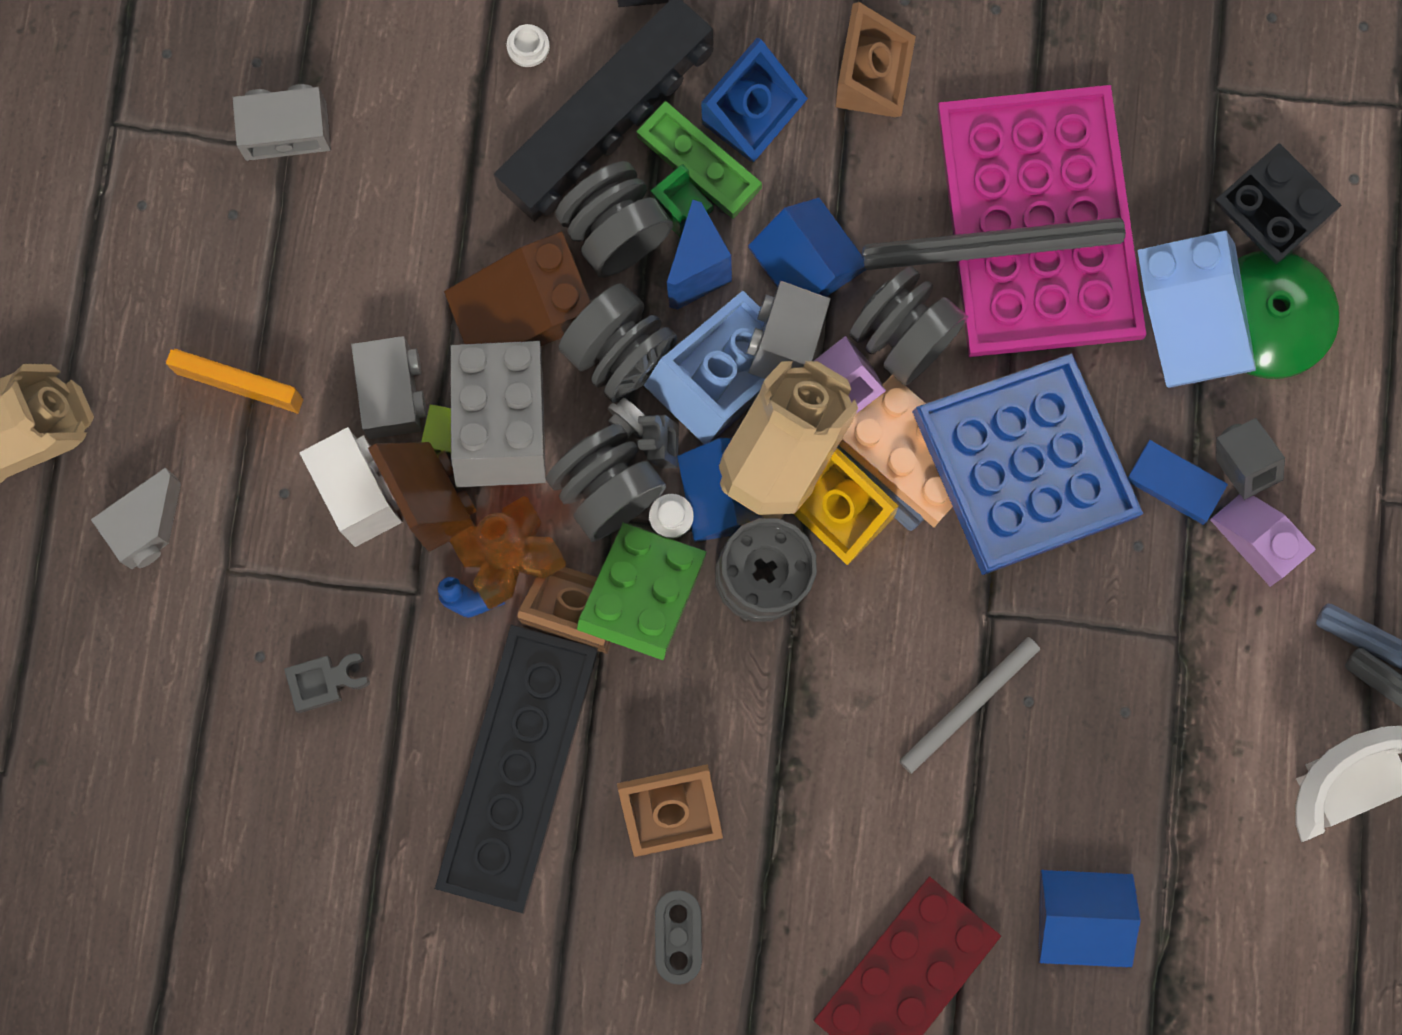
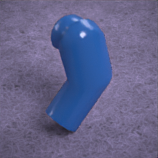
M446 577L439 582L437 587L439 600L443 606L466 618L474 617L505 605L498 584L475 592L461 584L459 579Z

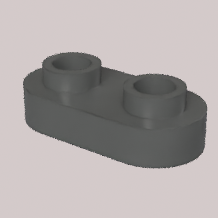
M681 890L665 894L658 901L655 909L656 968L660 976L672 984L690 982L698 975L702 966L701 908L694 896ZM676 905H682L687 910V918L682 923H675L670 918V910ZM678 951L685 953L688 958V964L682 970L674 969L670 963L672 954Z

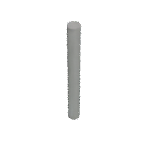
M1027 637L899 760L900 764L912 774L1040 651V647L1035 641Z

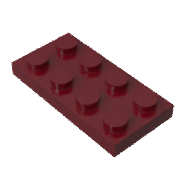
M929 876L813 1021L829 1035H924L1001 938V935Z

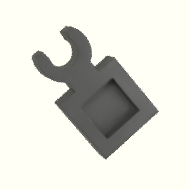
M666 415L639 416L638 423L643 427L642 440H638L637 445L640 450L644 451L647 460L661 469L678 468L679 425Z
M357 653L349 654L335 667H333L331 658L327 655L284 668L295 711L302 713L342 701L340 687L347 686L356 690L367 687L370 684L367 676L351 679L349 675V670L354 664L364 662L363 656Z

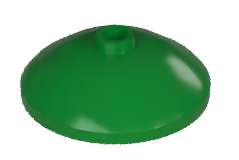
M1263 251L1252 252L1238 258L1256 371L1247 372V374L1265 379H1283L1309 370L1329 351L1339 327V305L1329 280L1315 265L1293 253L1277 265ZM1273 300L1283 301L1286 305V311H1277L1273 307Z

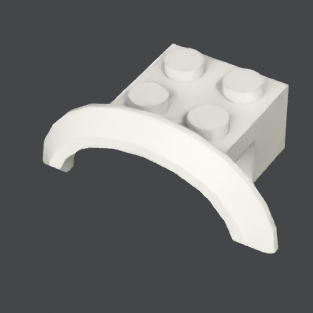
M1402 726L1380 727L1353 735L1329 749L1321 758L1305 765L1308 773L1296 778L1300 789L1295 804V825L1301 842L1325 833L1324 828L1336 825L1402 796V762L1398 755L1402 753Z

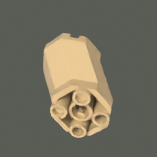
M781 361L763 381L758 396L721 458L719 469L722 476L720 481L722 491L764 518L781 519L784 514L796 513L812 494L817 480L857 413L858 406L856 400L854 399L851 403L849 397L851 387L848 379L818 361H805L804 366L801 368H791L793 361Z
M22 364L14 373L0 378V483L11 475L74 449L85 439L87 432L84 431L93 421L94 416L82 388L72 380L65 384L56 376L60 371L51 364Z

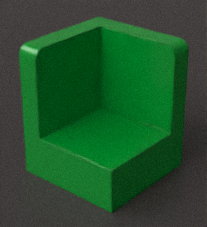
M684 164L680 165L650 191L651 198L657 199L672 220V230L680 238L692 200L701 202L708 215L713 211V205L690 182L689 170Z

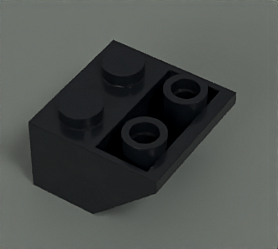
M1280 143L1214 201L1276 265L1307 242L1330 221L1342 206Z

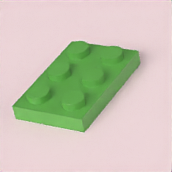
M622 523L581 613L577 630L664 660L704 564L707 551Z

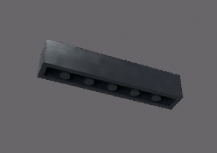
M670 0L493 174L498 189L534 222L542 214L548 216L553 213L563 200L562 195L573 184L577 186L581 181L589 177L594 168L592 165L603 154L606 156L611 155L621 145L624 139L622 135L633 124L640 126L653 112V105L663 95L666 97L672 95L682 84L683 75L693 65L699 67L710 57L714 49L712 47L714 45L713 28L682 0Z

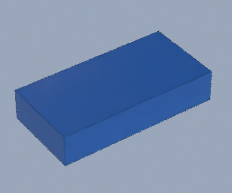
M1151 440L1147 442L1127 477L1130 484L1202 525L1208 521L1228 485L1226 482Z

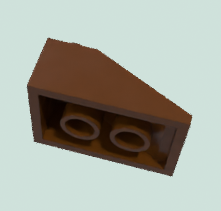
M562 231L518 248L444 291L464 344L540 341L541 347L561 339L571 323L591 303Z
M430 442L377 443L368 447L409 528L428 552L476 528L470 515L476 513L477 510L465 488L457 492L452 484L450 477L454 475L453 467L445 450L437 454Z

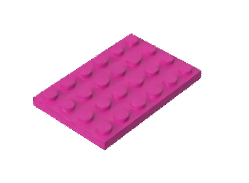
M1111 85L939 102L937 112L953 235L1111 218L1123 219L1126 230L1125 239L1121 244L957 261L963 312L968 316L965 323L969 357L1143 340L1146 336V328Z

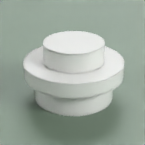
M524 24L515 28L508 36L506 45L511 60L522 67L539 65L546 59L550 49L546 33L538 26Z
M622 398L617 405L612 403L608 407V410L613 415L608 420L610 424H621L627 432L628 438L632 433L641 438L643 427L638 423V417L645 415L625 398Z
M663 495L656 499L650 508L649 520L651 527L660 536L669 539L679 538L686 534L693 524L694 514L692 506L680 495Z

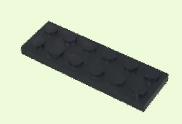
M511 625L434 889L522 914L525 913L599 652L598 648Z

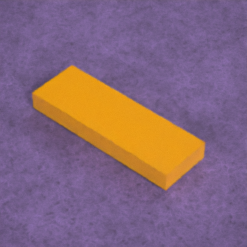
M175 348L170 350L166 365L177 375L299 414L304 400L293 386Z

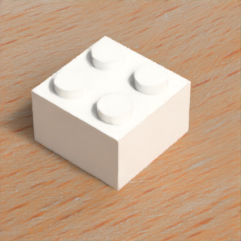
M347 427L299 453L339 531L354 547H357L399 525L402 521L396 511L399 507L383 476L378 477L376 473L379 469L368 450V447L371 445H369L364 435L356 438Z

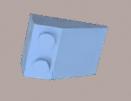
M1225 230L1139 249L1138 256L1144 294L1166 387L1171 388L1256 371L1236 245L1228 232Z
M744 291L740 292L663 356L644 384L703 444L714 441L753 404L765 380L748 373L754 356L746 353L754 329L762 330L764 322L757 319L760 307Z

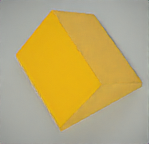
M837 448L817 480L812 494L794 515L848 565L894 519L899 505Z

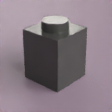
M1257 418L1244 424H1234L1224 430L1220 436L1216 437V461L1244 500L1283 481L1285 457Z

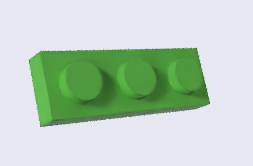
M666 101L636 131L637 138L673 169H677L680 165L684 164L689 170L690 182L732 219L762 189L761 181Z

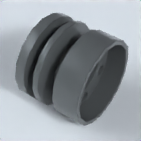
M630 162L612 163L596 171L574 187L559 203L555 212L560 224L568 228V234L573 241L580 242L585 240L581 248L582 255L598 277L606 278L630 268L656 249L673 228L672 220L657 199L651 197L643 199L647 192L646 184L643 180L637 179V172Z
M908 266L893 279L885 282L871 296L862 308L860 316L849 333V336L857 343L864 341L873 334L865 349L870 355L877 353L889 344L892 349L886 357L883 367L904 386L913 382L939 357L960 332L968 318L947 297H943L928 308L925 302L929 298L934 285L929 281H925L912 291L920 277V273L913 266Z
M616 284L596 297L571 323L558 346L559 351L579 371L587 370L598 364L591 378L592 383L597 388L606 385L604 394L612 403L619 402L622 398L628 397L636 389L643 386L660 359L674 348L677 341V335L669 327L660 329L662 323L657 315H651L638 322L644 310V303L624 284Z
M613 424L581 440L551 468L546 476V481L553 491L562 489L559 498L564 505L572 504L583 498L585 499L573 516L591 542L599 541L613 534L621 528L622 523L628 524L650 507L666 489V484L649 461H643L627 467L636 456L638 447L634 442L624 443L628 435L621 424Z
M758 518L742 525L728 539L721 550L715 565V587L722 603L736 616L752 622H772L788 615L810 592L817 574L816 554L809 538L795 525L778 518ZM756 565L760 569H764L767 566L771 569L772 573L768 577L769 584L765 579L756 581L753 578V574L757 570Z

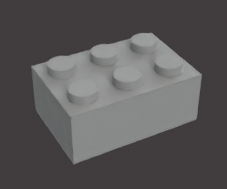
M540 341L451 345V461L456 487L546 483L543 368Z

